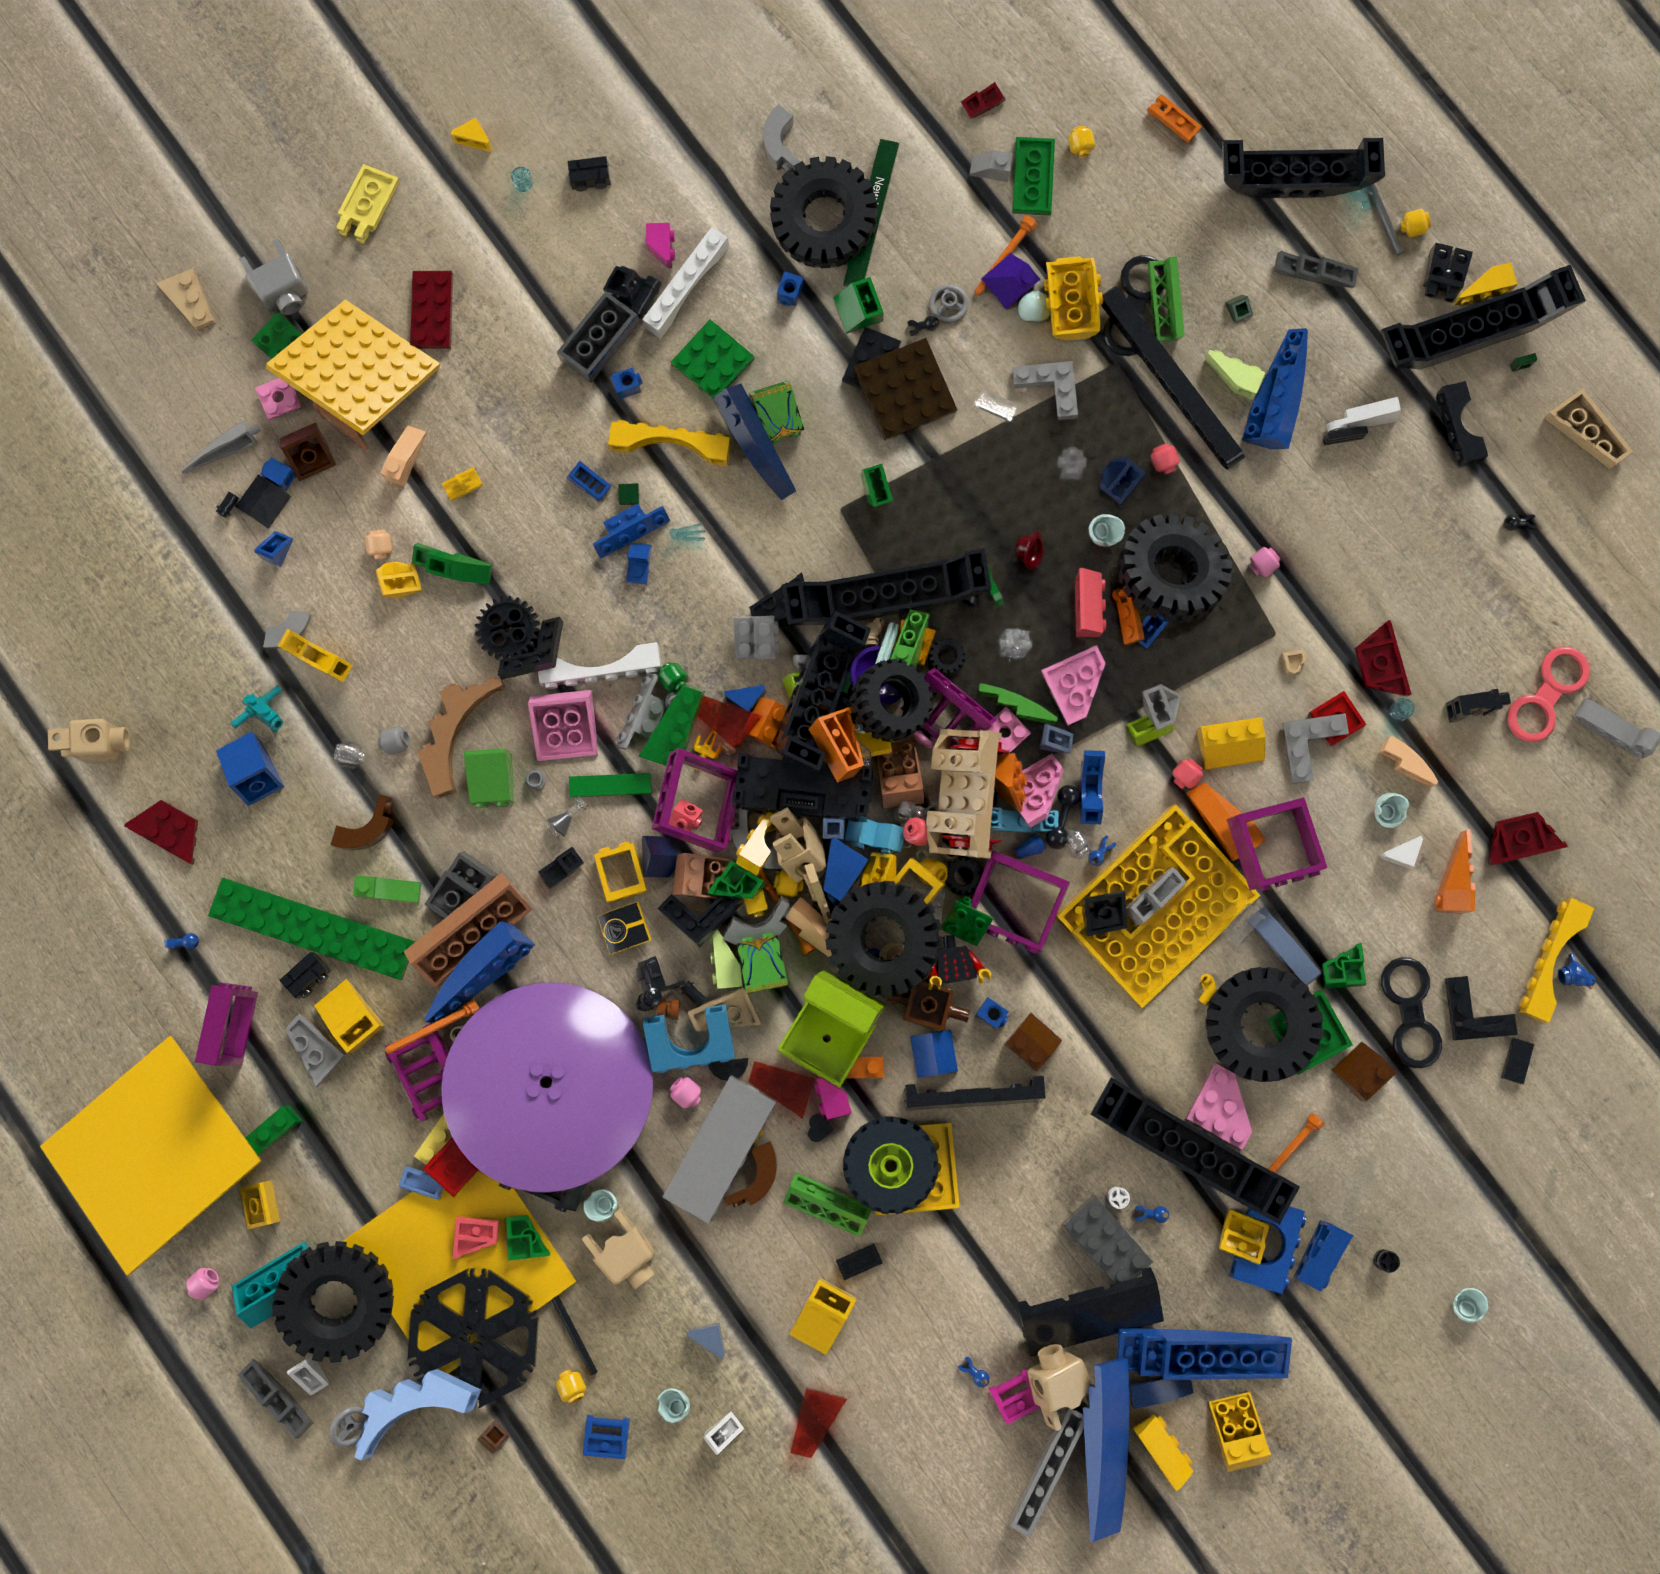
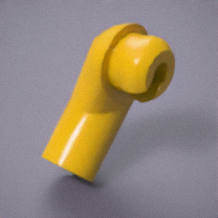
M1203 974L1200 978L1203 993L1198 1001L1207 1006L1216 993L1217 988L1214 978L1209 974Z

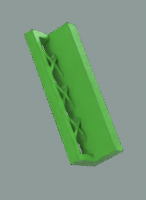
M1177 256L1169 257L1163 261H1149L1148 272L1154 335L1160 342L1178 341L1185 337ZM1154 266H1163L1164 275L1161 278L1154 273ZM1159 284L1165 288L1166 294L1163 298L1156 293V288ZM1161 304L1167 308L1168 314L1165 318L1158 313V308ZM1163 324L1169 328L1170 336L1161 337L1160 327Z
M795 1173L783 1201L786 1205L859 1237L871 1212L870 1209L857 1199L798 1173ZM793 1194L800 1197L801 1201L790 1198V1195ZM810 1204H816L820 1209L816 1210ZM834 1212L838 1214L840 1218H834L830 1215V1213ZM849 1221H854L861 1225L857 1228L852 1226Z

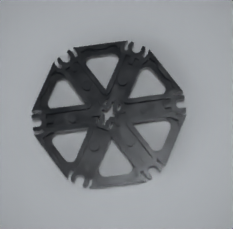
M468 1268L423 1291L430 1296V1298L426 1294L419 1296L424 1300L423 1306L417 1303L413 1305L414 1309L411 1310L407 1361L410 1358L416 1357V1359L409 1363V1367L414 1364L419 1366V1371L413 1374L414 1377H417L422 1373L425 1376L429 1371L439 1369L461 1357L459 1379L481 1389L483 1359L505 1373L508 1377V1382L506 1385L488 1394L480 1391L478 1397L479 1409L523 1386L524 1384L521 1382L528 1380L523 1376L524 1370H528L530 1373L534 1371V1368L527 1365V1363L536 1367L539 1316L534 1319L530 1318L536 1315L538 1310L528 1311L527 1306L533 1300H528L525 1303L522 1302L525 1298L530 1297L528 1294L488 1269V1277L486 1278V1268L482 1269V1274L479 1277L475 1275V1268H471L469 1277ZM458 1283L465 1286L464 1317L438 1300L440 1292ZM495 1285L511 1295L514 1302L512 1306L486 1319L488 1287ZM422 1321H428L451 1338L426 1351H422L418 1348L419 1324ZM519 1326H525L528 1329L527 1353L521 1356L496 1338ZM474 1333H477L478 1335L476 1338L479 1340V1342L474 1341L473 1343H470L469 1341L471 1338L468 1336V1334L472 1335ZM424 1376L422 1378H418L417 1381L422 1384Z

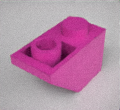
M646 223L648 250L667 268H672V261H675V249H672V242H675V231L671 230L670 223Z
M821 1077L816 1078L817 1083H814L816 1095H821L823 1103L819 1104L822 1116L826 1115L828 1120L852 1113L845 1091Z

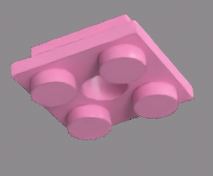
M280 378L256 387L268 420L302 407L296 390ZM277 395H284V399L281 402H275Z
M1007 707L995 716L996 722L987 730L999 732L1002 728L1009 729L1011 735L1007 738L1001 737L998 742H1002V749L1010 752L1031 734Z

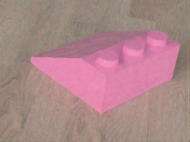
M591 690L530 697L528 707L537 761L598 755L595 713Z

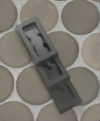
M1280 251L1277 253L1274 272L1306 281L1354 288L1358 268L1326 257L1317 259L1305 254L1296 256Z
M252 1359L238 1374L260 1405L267 1407L277 1422L283 1423L295 1439H299L314 1423L292 1396L255 1359Z

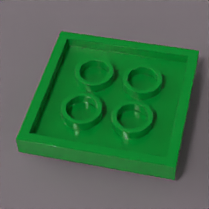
M709 319L674 357L671 365L714 400V396L728 388L755 357Z
M1322 990L1312 994L1315 995L1319 1003V1010L1322 1011V1029H1324L1322 1040H1320L1316 1055L1303 1070L1297 1072V1075L1353 1046ZM1282 1011L1266 1019L1278 1042L1281 1041L1280 1036L1284 1037L1286 1032V1023H1283L1286 1020Z

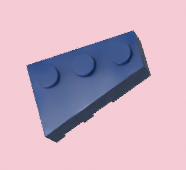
M1320 1220L1293 1278L1319 1291H1322L1323 1288L1325 1289L1329 1284L1333 1270L1336 1268L1354 1235L1331 1223Z

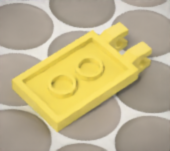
M363 164L338 211L340 217L336 227L339 230L338 233L347 237L351 230V224L357 226L354 236L357 237V242L364 244L369 236V231L376 230L400 183L399 178Z

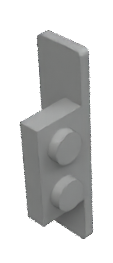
M649 674L642 679L641 690L633 700L634 706L625 718L623 731L617 736V748L626 750L634 732L649 739L659 724L666 708L665 701L651 695L658 675Z

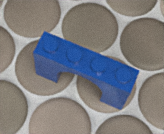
M1290 1206L1279 1225L1248 1208L1246 1215L1270 1222L1278 1229L1282 1239L1281 1249L1273 1260L1260 1263V1265L1234 1256L1229 1277L1283 1294V1290H1286L1289 1284V1278L1287 1277L1289 1269H1292L1294 1266V1250L1300 1244L1301 1237L1298 1236L1300 1228H1303L1306 1222L1305 1211Z

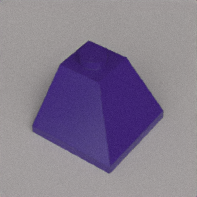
M1010 253L984 275L981 280L1002 306L1007 309L1033 287L1040 278L1028 263Z

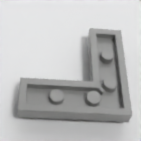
M1072 361L1013 367L1014 388L1054 385L1058 420L1078 418Z
M1346 713L1283 723L1292 784L1314 780L1307 740L1349 734Z

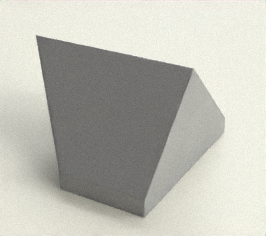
M1162 684L1142 691L1144 711L1156 730L1176 722L1181 698L1179 693Z

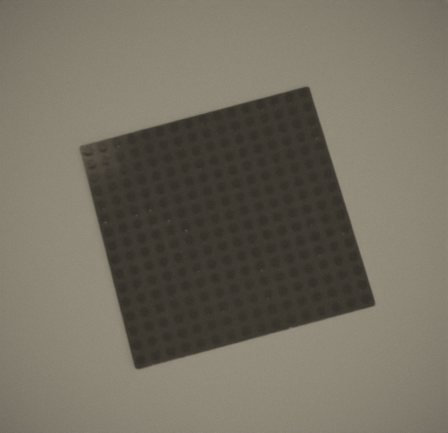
M1117 363L1075 384L1078 409L1077 419L1058 420L1056 398L1054 395L889 482L888 485L893 501L873 507L868 503L867 497L864 495L841 508L842 516L874 573L943 561L960 555L965 551L985 548L987 563L993 574L992 579L1001 593L1004 604L996 607L994 600L989 597L986 591L982 596H979L978 604L975 608L960 601L951 605L917 610L930 615L927 628L936 630L932 645L937 640L950 637L953 640H958L965 649L966 658L961 670L954 675L944 676L994 717L1004 708L996 706L997 698L977 695L980 683L1008 690L1035 702L1058 717L1055 725H1048L1074 734L1072 745L1144 707L1142 691L1160 684L1174 691L1273 638L1276 634L1232 556L1229 554L1227 559L1232 560L1233 567L1230 572L1232 574L1231 582L1220 602L1210 613L1207 612L1204 617L1198 620L1192 617L1190 622L1180 623L1178 616H1176L1173 623L1169 622L1147 649L1139 642L1124 645L1117 604L1113 599L1112 592L1119 588L1123 589L1126 583L1120 584L1118 574L1121 569H1117L1120 553L1133 529H1137L1139 523L1146 519L1150 522L1153 516L1162 514L1165 520L1168 514H1178L1179 522H1182L1184 517L1188 516L1195 519L1193 524L1195 528L1201 522L1209 526L1210 528L1206 533L1208 536L1214 532L1217 533L1178 465L1175 466V471L1166 475L1164 471L1157 472L1155 470L1150 455L1153 453L1154 448L1165 444L1122 368ZM1127 456L1143 469L1146 474L1137 488L1120 505L1100 488L1103 470L1111 460ZM1101 514L1116 516L1123 521L1125 526L1123 539L1110 547L1095 544L1089 535L1090 523ZM1039 531L1043 539V558L1035 570H1029L1024 562L1020 561L1015 554L1016 543L1022 536H1031L1034 532ZM1222 540L1219 543L1218 547L1224 545ZM1164 555L1155 559L1157 560L1155 569L1165 581L1175 585H1184V583L1193 581L1191 580L1193 575L1191 568L1181 558ZM1079 568L1102 573V579H1105V592H1102V599L1106 600V610L1102 611L1103 619H1106V631H1103L1101 637L1076 638L1075 577ZM1147 605L1141 610L1139 609L1141 623L1148 616L1147 612L1150 607ZM909 612L898 614L900 620H906ZM1097 645L1105 661V666L1087 717L1067 726L1041 674V670ZM943 649L939 653V660L943 664L949 665L956 660V655L951 649ZM928 654L925 665L930 671L933 667L930 665ZM949 703L948 706L955 716L959 709L954 703ZM1009 709L1015 715L1016 710ZM965 716L959 723V726L962 730L969 731L975 723L972 718ZM1019 719L1031 734L1009 754L1015 753L1017 760L1021 761L1022 771L1050 754L1055 755L1059 753L1039 749L1042 728L1047 723ZM1007 728L999 730L1003 738L1011 735L1010 730Z

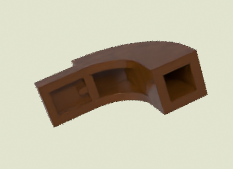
M379 794L372 819L361 828L349 829L336 825L331 845L345 850L356 851L370 848L380 842L390 831L394 820L387 817V814H390L393 808L392 799Z
M772 1141L751 1149L757 1164L756 1178L749 1187L726 1196L725 1200L728 1206L733 1204V1207L746 1203L745 1198H748L751 1206L768 1193L774 1183L778 1165Z

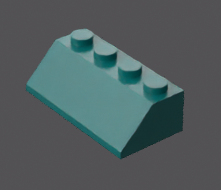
M306 1241L232 1285L236 1315L250 1329L273 1316V1297L278 1281L289 1262L294 1257L299 1258L300 1253L309 1248Z

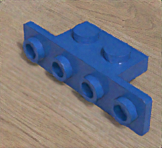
M636 504L604 521L603 523L609 535L594 542L593 546L600 559L667 524L670 522V519L663 506L645 515L639 504Z

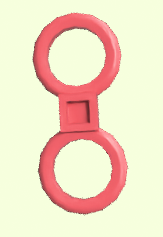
M1558 647L1552 649L1544 657L1541 664V675L1544 682L1534 695H1525L1517 698L1507 712V723L1511 732L1517 738L1525 742H1539L1546 739L1553 732L1556 725V714L1553 706L1562 694H1571L1581 690L1586 685L1590 676V666L1587 658L1579 650L1572 647ZM1568 655L1578 662L1580 677L1575 684L1562 685L1553 678L1551 664L1557 656ZM1534 703L1544 710L1546 725L1540 733L1529 734L1519 727L1517 712L1522 705Z

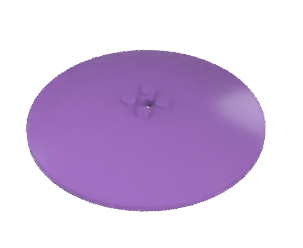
M537 983L510 990L485 1004L467 1021L458 1033L450 1048L443 1071L441 1087L442 1105L447 1126L454 1141L466 1158L482 1173L503 1185L518 1190L543 1193L569 1190L585 1185L611 1170L626 1156L639 1138L647 1121L652 1102L653 1075L646 1045L632 1021L621 1009L603 996L591 990L564 983ZM545 1077L552 1079V1085L549 1088H543L540 1085L541 1080Z

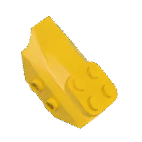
M1081 256L1057 258L1054 262H1046L1047 279H1044V289L1049 291V297L1046 298V310H1050L1052 335L1062 341L1088 339L1100 332L1099 305L1103 304L1102 292H1098V286H1101V276L1096 273L1094 258L1083 259Z

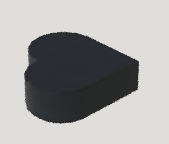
M815 1114L810 1118L809 1125L811 1128L808 1131V1137L811 1141L819 1142L833 1131V1128L822 1115Z

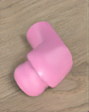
M921 729L912 734L918 743L928 749H933L937 741L934 736L928 739Z

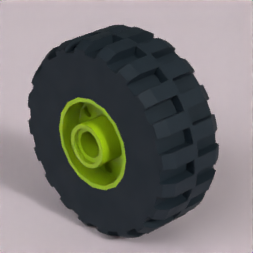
M886 1116L876 1118L862 1125L850 1138L843 1158L844 1178L850 1192L868 1209L881 1212L882 1214H900L916 1208L933 1190L939 1170L938 1155L932 1140L917 1124L901 1117ZM891 1159L896 1161L895 1169L887 1170L885 1168L886 1161Z

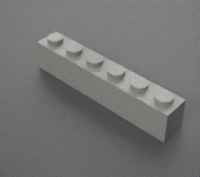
M1064 1407L1059 1418L1062 1429L1058 1431L1053 1430L1009 1519L1010 1527L1028 1537L1031 1536L1084 1429L1083 1412L1077 1408L1071 1410L1068 1407Z

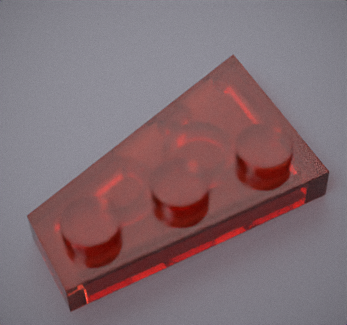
M706 696L703 698L698 717L734 748L740 746L762 717Z
M754 1061L749 1082L803 1119L815 1078Z
M806 1387L790 1453L812 1458L826 1432L847 1401V1398Z

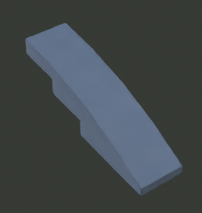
M1264 907L1248 919V923L1262 936V940L1300 982L1303 981L1306 985H1309L1321 975V972L1305 952Z

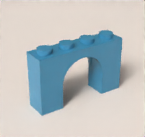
M726 1004L706 1008L705 1015L709 1036L702 1046L693 1050L681 1049L672 1043L668 1035L665 1015L644 1018L643 1028L652 1072L664 1073L674 1068L686 1069L691 1065L697 1064L705 1066L711 1062H728L735 1058Z

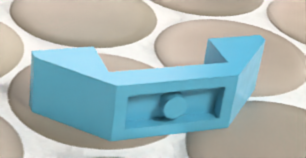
M992 807L990 831L1042 833L1051 831L1052 829L1050 828L1058 827V811H1050L1047 819L1029 828L1018 811H1008Z

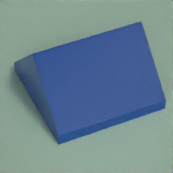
M951 1030L910 1036L917 1078L958 1071Z

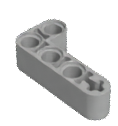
M1583 699L1573 716L1578 723L1638 758L1652 755L1660 743V732L1652 728L1641 730L1589 699Z

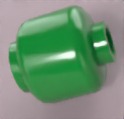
M669 662L660 668L658 679L668 692H679L682 685L688 682V674L678 663Z

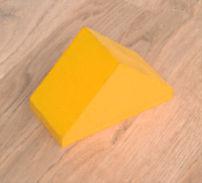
M476 117L451 131L454 143L492 152L490 141Z

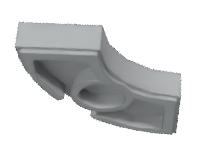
M290 611L287 619L282 624L275 627H267L263 647L266 649L279 648L277 645L287 628L301 636L308 627L312 615L305 612Z

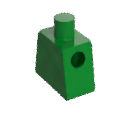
M883 464L862 469L860 476L868 503L875 507L893 501Z

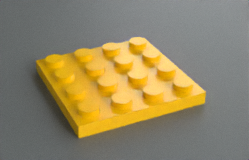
M952 1123L918 1125L926 1132L936 1149L939 1168L935 1186L928 1194V1197L918 1204L916 1208L904 1211L903 1213L960 1208ZM892 1159L886 1161L885 1168L887 1170L895 1169L896 1161ZM875 1211L876 1216H878V1215H889V1214H882L881 1212Z

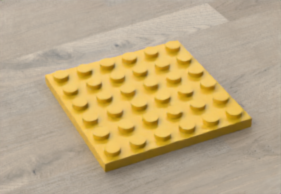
M346 299L266 363L268 371L362 435L367 433L440 367V363L415 346H411L408 341Z

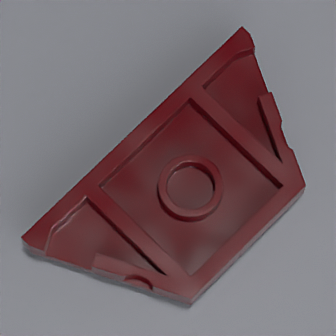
M1388 620L1354 649L1366 688L1407 697L1412 695L1393 626L1391 620Z
M160 800L124 824V827L185 862L191 865L194 864L195 858H193L197 839L195 833L198 828V820Z
M1539 812L1495 822L1488 866L1559 850L1568 846L1565 841L1562 842L1555 834L1556 831L1545 822V819Z

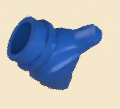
M1573 953L1569 954V965L1563 966V968L1558 970L1560 982L1563 985L1574 984L1593 989V985L1596 982L1595 977L1576 961Z

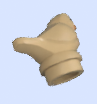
M875 618L871 623L865 625L871 628L863 649L878 646V637L882 634V628L887 625L882 618Z

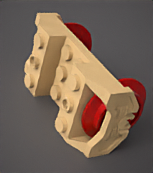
M940 729V735L933 747L931 764L932 770L942 771L938 811H927L926 820L929 853L991 858V852L988 851L993 850V844L1002 843V840L990 839L997 754L1010 753V751L1002 749V742H998L1001 739L1002 733L983 730ZM952 737L968 738L959 739L958 745L951 746ZM943 833L959 834V835H967V836H966V837L948 836V835H943ZM942 838L949 840V846L959 848H942Z

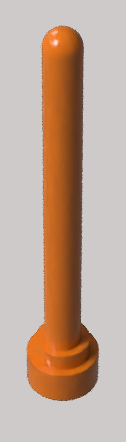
M1024 216L1020 222L1019 231L990 270L1014 251L1026 233L1033 232L1038 224L1032 217ZM983 281L974 290L976 295H981L987 287Z
M762 869L758 877L766 883L764 887L776 904L780 895L777 894L772 882ZM785 918L800 942V951L803 956L817 949L799 936L802 931L799 927Z
M474 999L466 1002L462 1006L463 1009L388 1045L385 1048L386 1053L391 1054L465 1016L472 1017L480 1010L478 1004Z
M1311 1113L1306 1118L1308 1120L1305 1123L1306 1126L1268 1169L1276 1173L1311 1132H1315L1317 1129L1320 1130L1325 1123L1314 1113Z

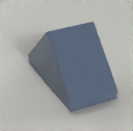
M1045 724L1041 732L1039 749L1071 754L1074 734Z
M720 1322L689 1330L687 1336L723 1359L726 1351Z

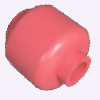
M1168 443L1154 448L1153 453L1150 455L1155 470L1157 472L1164 471L1165 475L1175 471V466L1180 463L1175 447L1168 445Z
M1191 758L1189 760L1183 759L1172 771L1173 776L1176 778L1173 782L1182 789L1185 786L1192 789L1203 777V772L1201 771L1203 768Z
M917 817L909 819L903 828L905 840L917 846L927 845L926 820Z

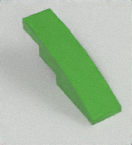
M983 683L979 685L977 695L997 698L996 706L1016 710L1015 716L1019 719L1055 725L1058 717L1021 695Z

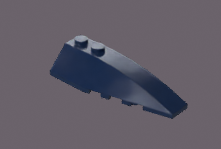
M742 383L728 387L714 396V403L732 438L767 485L781 500L795 493L796 489Z

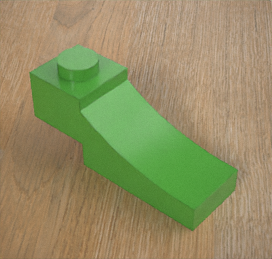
M355 875L353 896L420 903L422 883Z

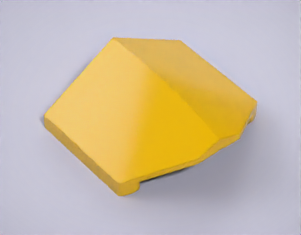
M389 562L383 564L375 571L383 597L399 599L422 591L418 574L413 564Z
M872 852L871 859L865 867L861 878V886L877 881H893L896 877V856Z

